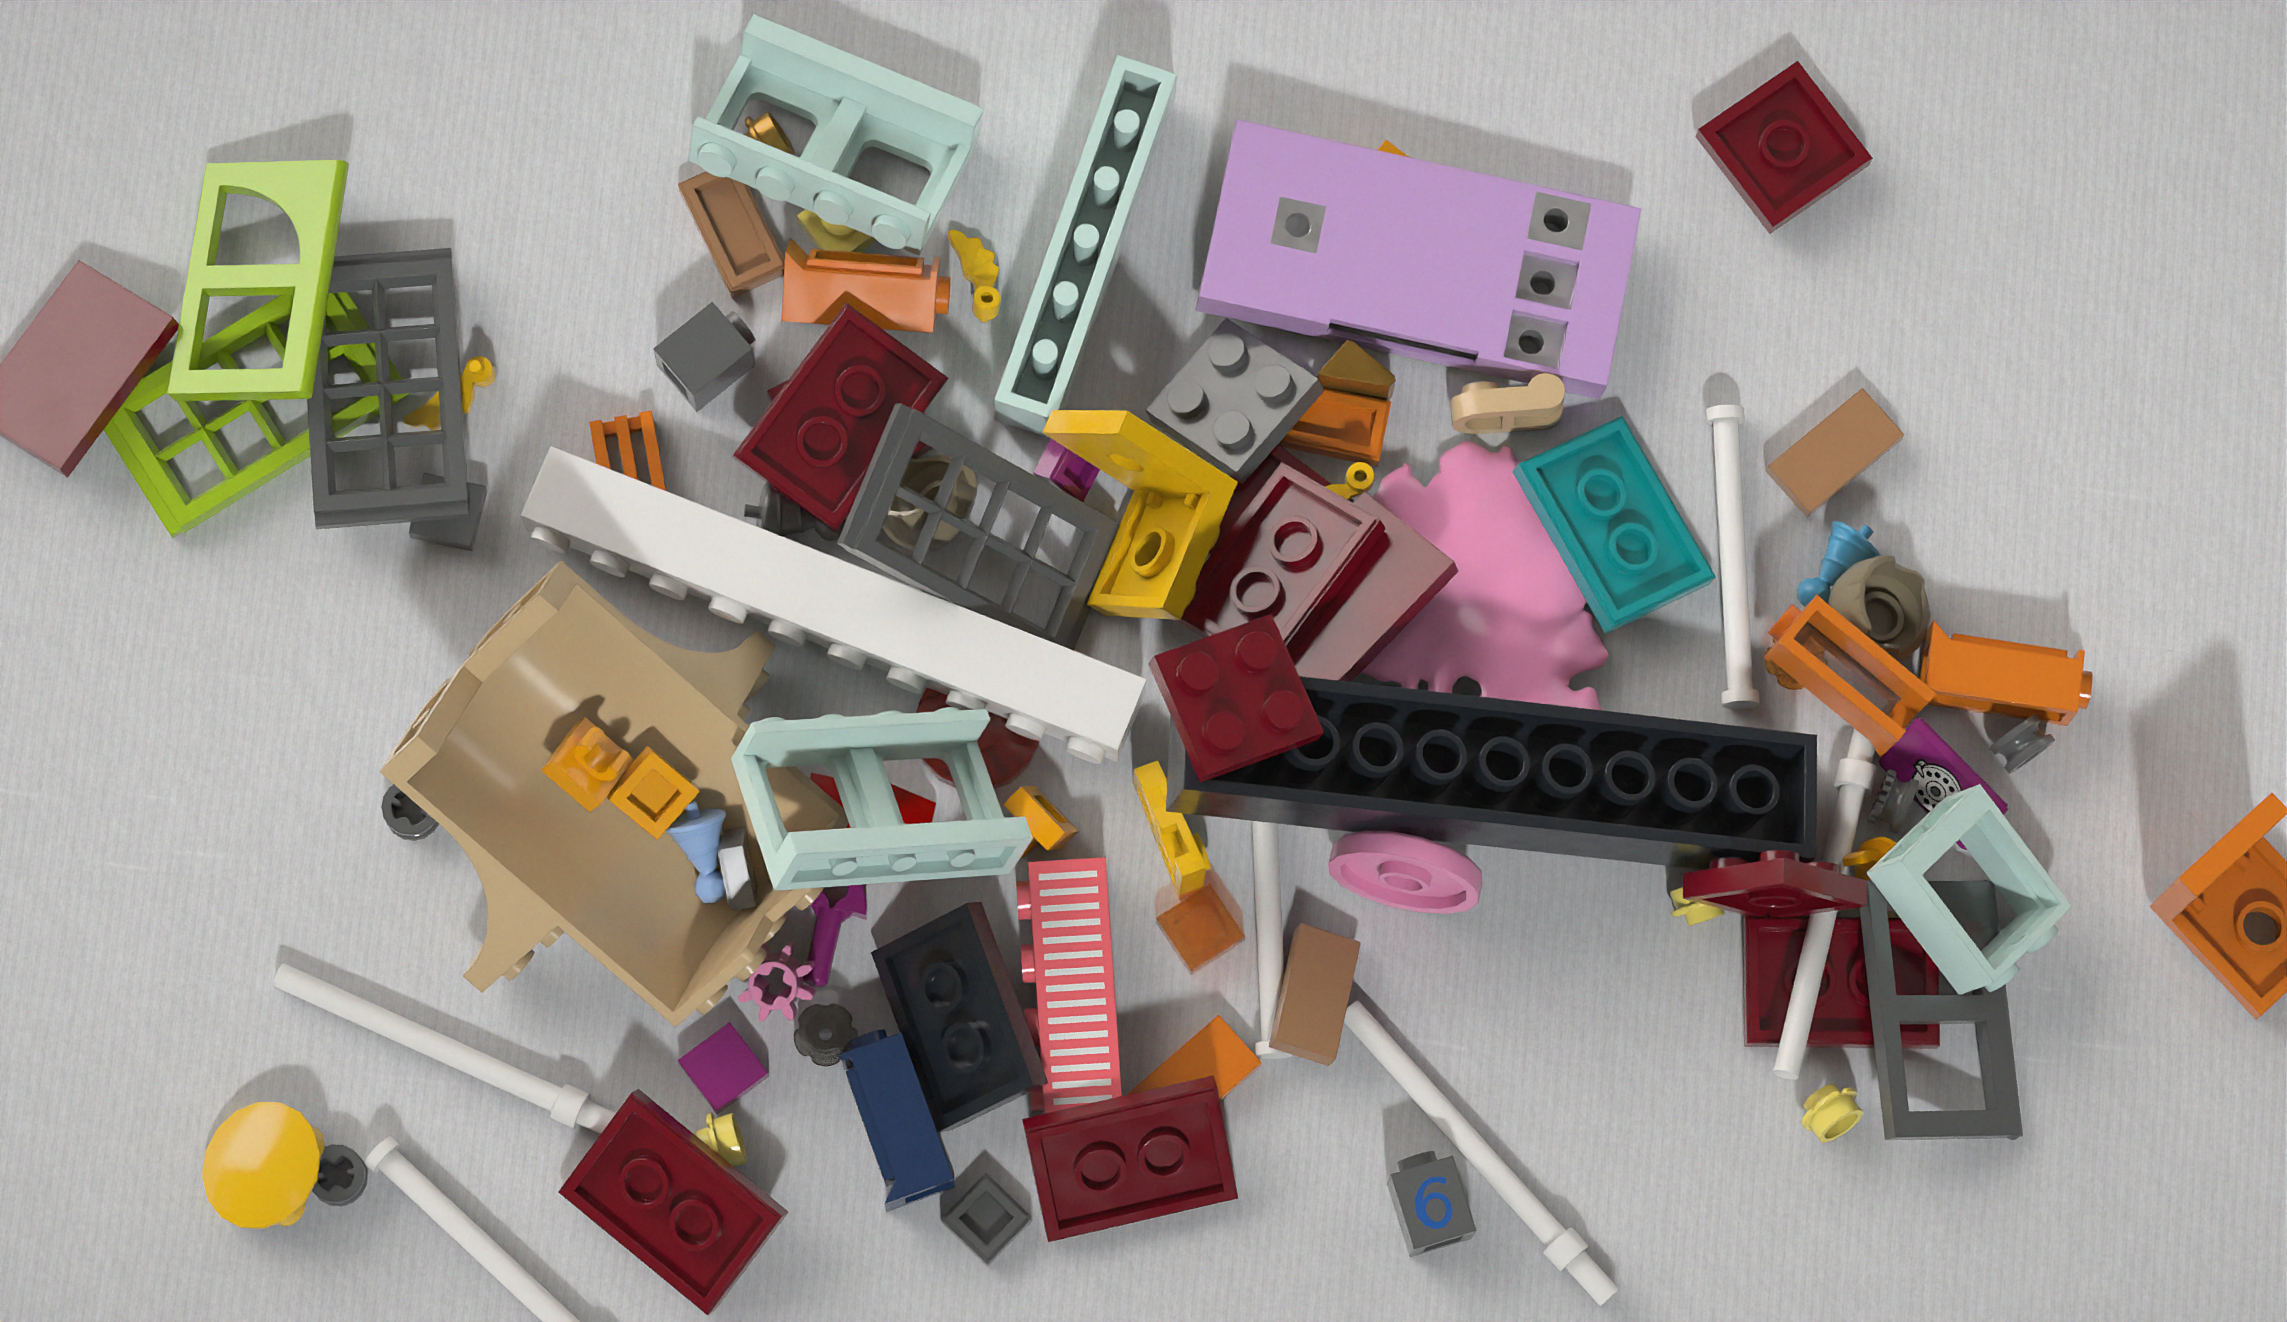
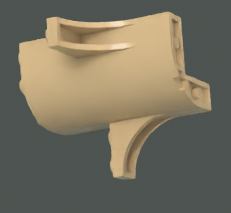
M560 560L479 640L468 653L470 657L450 679H445L418 713L379 772L452 835L463 848L479 875L487 902V933L484 942L463 977L481 993L501 976H504L508 981L513 980L532 959L535 953L532 950L533 947L541 942L548 948L565 932L676 1027L695 1010L701 1015L708 1013L723 997L728 988L727 983L731 979L736 977L743 982L749 978L767 956V951L761 947L762 944L771 939L787 918L785 913L793 906H796L800 911L806 909L822 892L824 887L774 891L731 761L733 754L749 728L744 719L749 713L750 708L744 703L748 702L769 678L770 674L763 668L776 647L759 630L753 632L737 648L725 652L705 653L674 646L646 632L629 620ZM586 717L596 727L604 731V734L621 749L630 754L633 758L631 764L647 746L652 748L697 786L700 792L692 801H697L699 810L718 808L726 811L720 835H722L723 830L745 826L758 886L755 907L733 911L732 907H729L726 893L721 901L703 903L696 896V890L693 885L700 872L691 861L687 860V856L678 844L673 841L669 833L664 832L656 840L611 803L607 797L601 805L588 812L544 774L541 769L573 725ZM796 766L766 769V774L787 832L845 829L849 822L844 808ZM685 809L680 815L686 814ZM717 854L718 864L715 870H719L722 874L719 856Z

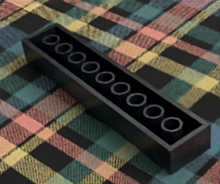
M1299 676L1324 731L1321 737L1314 742L1200 783L1170 715L1166 812L1350 832L1365 830L1394 831L1420 836L1433 841L1700 870L1710 869V861L1720 858L1742 859L1749 863L1759 862L1760 853L1772 850L1796 852L1799 854V862L1810 863L1816 859L1817 735Z

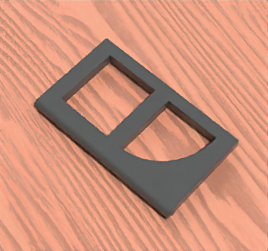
M1867 881V906L1859 908L1885 1140L1997 1138L2016 1140L2022 1137L2023 1131L2006 984L1992 992H1988L1985 987L1972 990V995H1896L1887 911L1895 912V910L1873 881ZM1928 881L1980 951L2000 933L1995 885L1992 881ZM1900 1024H1976L1986 1110L1909 1111Z

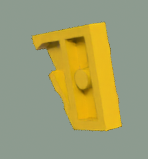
M1158 760L1134 769L1133 785L1178 899L1203 891L1205 872L1211 869L1207 852L1199 834H1191L1182 813L1166 812L1167 777H1165Z

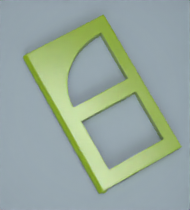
M335 159L206 163L167 392L174 401L312 398L348 176V162ZM227 194H242L261 198L282 209L293 222L298 235L300 246L299 263L215 265ZM294 295L282 368L198 370L210 297Z

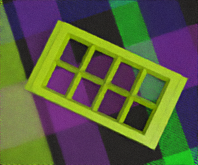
M347 292L329 293L325 313L326 327L329 332L371 329ZM279 295L202 342L198 370H206L217 362L221 369H239L231 354L263 334H266L283 361L287 340L278 325L290 319L294 295ZM375 343L336 345L327 349L328 362L344 353L362 382L377 381ZM389 358L390 380L403 379ZM172 360L140 380L105 427L104 432L173 539L182 532L186 533L310 457V441L308 428L286 442L262 405L266 400H242L208 422L194 401H177L194 430L159 451L135 412L168 392ZM410 393L391 394L392 406ZM378 395L359 397L334 413L331 410L333 438L343 437L379 415ZM249 411L273 450L238 471L214 432ZM201 440L226 479L190 500L166 461Z

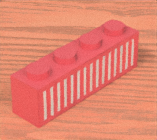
M1106 857L1028 862V881H1016L1018 920L1031 919L1033 944L1020 945L1022 983H1035L1037 1008H1024V1015L1034 1045L1039 1047L1040 1061L1048 1080V1084L1029 1092L1031 1112L1043 1111L1046 1114L1122 1096Z

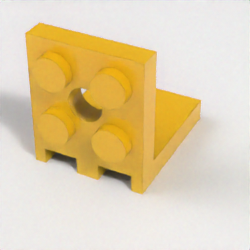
M1052 410L1042 433L1134 491L1086 605L1104 616L1181 620L1185 608L1194 597L1196 591L1195 583L1208 552L1215 545L1219 537V526L1237 481L1129 411Z

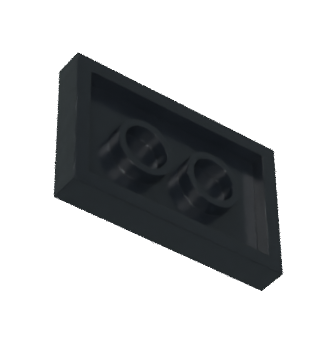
M982 902L966 903L871 952L937 1133L954 1130L1048 1084Z

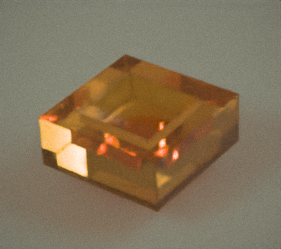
M1211 884L1206 885L1156 918V924L1190 975L1245 941V935Z

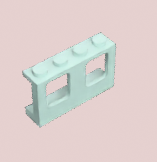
M753 14L743 33L741 54L706 119L698 116L693 124L688 161L700 165L706 172L714 176L729 177L758 189L764 196L772 200L787 201L814 212L822 220L830 224L845 225L872 236L888 248L903 249L920 256L977 145L984 108ZM763 100L809 119L815 124L816 128L800 158L733 131L746 105L750 101ZM877 147L921 165L930 171L931 176L916 205L848 178L861 152L865 148Z
M947 707L935 712L906 714L892 710L871 716L844 717L840 714H828L817 719L784 720L780 717H770L759 722H752L733 754L731 761L774 891L1010 874L1033 837L1025 817L1004 818L977 743V740L990 721L987 709L959 710L955 707ZM923 758L943 760L949 767L967 820L905 824L883 762ZM822 765L828 768L835 780L850 828L787 832L783 825L766 769Z

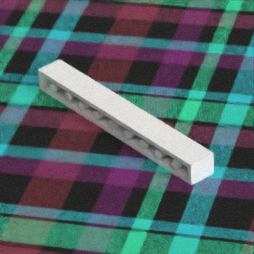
M552 446L549 448L521 513L526 530L533 532L530 539L543 548L560 554H566L568 547L591 555L590 564L609 574L625 577L627 571L630 570L650 578L649 587L670 598L684 600L688 593L709 601L708 610L726 620L743 624L747 616L770 625L767 633L787 644L803 647L805 640L828 648L827 657L843 666L862 670L866 663L887 671L886 680L904 690L921 694L925 686L948 695L946 703L959 710L987 709L991 713L1007 718L1005 726L1011 731L1033 740H1041L1044 733L1068 742L1065 747L1067 752L1091 763L1101 764L1103 757L1118 762L1146 693L1145 678Z

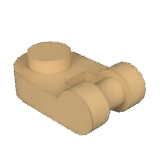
M1549 373L1535 376L1531 379L1528 386L1499 388L1497 383L1488 381L1467 384L1462 387V393L1453 397L1450 401L1452 427L1458 432L1467 434L1534 431L1553 428L1562 418L1565 396L1564 384L1559 377Z

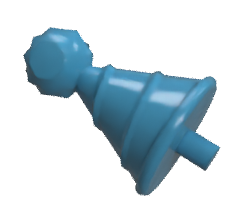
M1834 521L1832 523V532L1828 538V546L1824 558L1821 560L1822 567L1819 576L1805 578L1798 586L1797 599L1804 607L1816 595L1828 604L1830 596L1829 586H1833L1850 566L1865 559L1881 556L1872 543L1868 541L1874 533L1869 526L1864 524L1859 531H1856L1841 521Z

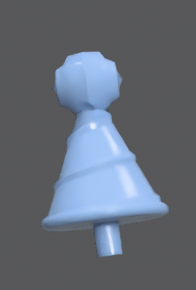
M694 800L685 808L686 814L678 816L665 832L671 835L673 841L678 844L687 856V860L691 861L700 872L693 884L696 896L703 903H715L723 900L726 893L723 876L719 870H715L718 864V846L721 842L720 834L726 811L718 808L699 810L697 801Z

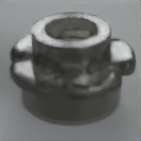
M834 1003L809 1006L798 1018L799 1029L795 1030L793 1036L796 1049L802 1056L811 1057L812 1062L818 1066L828 1067L838 1064L841 1060L840 1054L851 1051L849 1042L858 1037L856 1028L851 1025L852 1015L847 1009ZM829 1029L832 1032V1037L829 1040H822L819 1036L821 1030Z

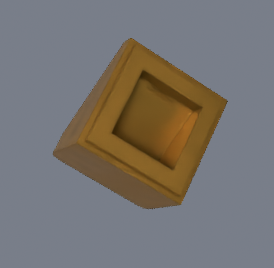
M1347 340L1317 375L1324 388L1386 401L1391 399L1396 382L1395 375L1352 340L1351 342Z

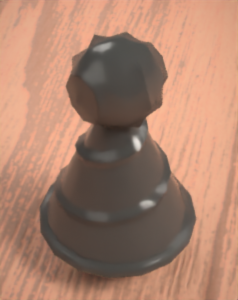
M765 483L763 486L759 506L745 504L744 517L757 519L756 527L782 537L799 532L804 533L806 530L815 528V531L822 539L834 541L840 537L846 522L845 519L834 533L768 483Z

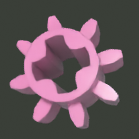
M790 941L782 949L781 953L771 954L769 947L764 943L761 947L767 951V956L757 970L748 978V988L739 995L738 1001L747 1002L753 999L761 1007L759 1020L762 1022L769 1016L772 1010L782 1009L784 1016L791 1021L797 1016V1007L793 1001L795 996L803 1000H812L817 992L811 986L803 984V976L813 969L815 963L814 961H806L800 964L792 956L794 942ZM775 967L785 971L783 982L792 986V988L785 987L779 995H773L768 992L770 981L761 977V975H769Z

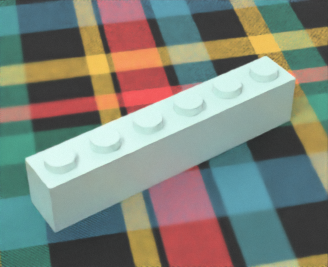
M1117 55L994 400L996 421L1048 437L1042 432L1051 411L1066 409L1175 100L1177 74Z

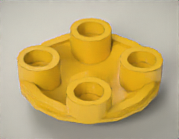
M257 1102L235 1111L217 1128L205 1151L202 1178L208 1201L221 1218L241 1228L265 1229L275 1224L289 1226L296 1223L302 1217L305 1211V1203L318 1180L321 1154L325 1146L323 1134L318 1128L312 1126L301 1112L281 1102Z

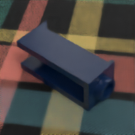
M880 1029L851 1040L849 1042L851 1051L840 1054L843 1069L847 1070V1080L885 1186L892 1185L885 1201L886 1212L955 1188L954 1177L902 1033L888 1037L886 1030Z

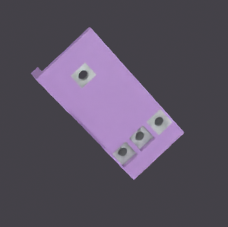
M1236 119L1195 311L1345 343L1347 340L1351 342L1352 340L1363 348L1527 384L1535 376L1549 373L1560 378L1564 384L1565 392L1600 399L1608 386L1641 208ZM1292 217L1305 219L1309 225V232L1303 237L1292 236L1286 229L1287 220ZM1551 223L1556 225L1560 232L1548 230L1545 224ZM1541 282L1548 287L1550 293L1547 295L1537 294L1531 288L1530 283ZM1330 323L1471 353L1477 356L1475 360L1328 327ZM1527 340L1534 343L1538 353H1525L1520 348L1519 342Z

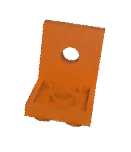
M2270 793L2149 906L2256 1020L2287 993V861L2264 838L2287 815V807L2273 793ZM2262 912L2274 921L2276 937L2273 943L2259 945L2252 942L2246 936L2243 922L2248 913Z

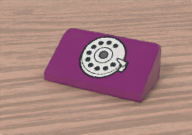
M1923 718L1915 719L1908 726L1899 741L1879 759V764L1886 773L1889 769L1896 771V776L1900 781L1908 782L1911 778L1919 781L1913 800L1927 814L1945 797L1979 784L2003 815L2009 810L2007 808L2008 804ZM1959 839L1956 842V844L1961 849L1967 850V848Z

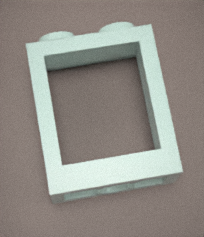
M1980 784L1945 797L1866 872L1959 995L1981 987H1985L1988 992H1992L2009 982L2020 970L2015 962L2025 952L2032 953L2051 941L2058 933V929L2054 924L2072 907ZM1959 839L2017 914L1981 951L1923 876Z

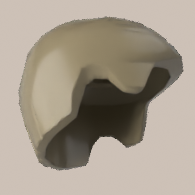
M943 454L911 458L901 484L934 502L952 458ZM965 465L962 468L946 509L968 520L977 495V478L973 470ZM895 496L883 525V530L898 546L914 551L929 513ZM941 520L928 552L948 544L951 539L957 536L960 530Z
M1876 556L1856 562L1835 582L1828 604L1896 660L1908 657L1925 640L1931 616L1924 589V578L1917 571L1895 563L1894 556Z

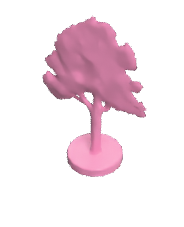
M1464 441L1443 453L1439 459V473L1433 477L1426 487L1413 477L1411 465L1405 463L1401 468L1382 478L1379 489L1372 498L1454 560L1459 572L1361 673L1372 676L1374 679L1382 682L1392 680L1400 683L1401 688L1418 689L1417 685L1419 680L1422 679L1428 682V691L1452 693L1453 685L1458 678L1467 676L1479 682L1482 689L1480 697L1603 710L1598 702L1595 689L1586 687L1579 691H1572L1568 687L1570 678L1576 674L1602 667L1604 662L1607 661L1609 653L1602 639L1593 629V616L1584 610V605L1587 602L1512 472L1518 463L1521 462L1515 458L1511 447L1503 446L1499 452H1490L1474 442ZM1365 830L1345 834L1333 843L1328 862L1329 874L1344 888L1363 898L1390 907L1420 913L1449 914L1468 911L1479 903L1483 884L1481 869L1464 854L1447 845L1420 836L1394 831Z

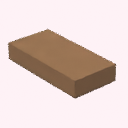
M706 171L678 184L679 192L731 299L784 275V258L748 185L729 177H717Z
M1862 388L1769 464L1766 472L1808 518L1900 442L1904 433Z
M1304 923L1299 924L1293 933L1268 1047L1329 1066L1336 1060L1361 942Z

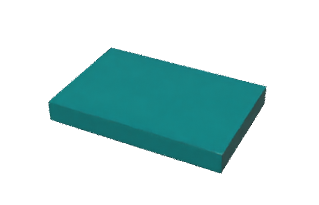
M1623 416L1518 463L1512 471L1605 634L1708 586L1716 578Z

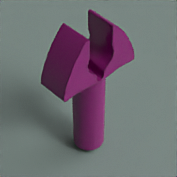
M848 885L846 896L838 900L834 908H830L829 899L824 894V889L808 906L812 908L817 918L807 961H814L815 966L808 974L803 976L806 984L812 987H825L828 984L841 924L852 916L867 919L866 898L862 885Z

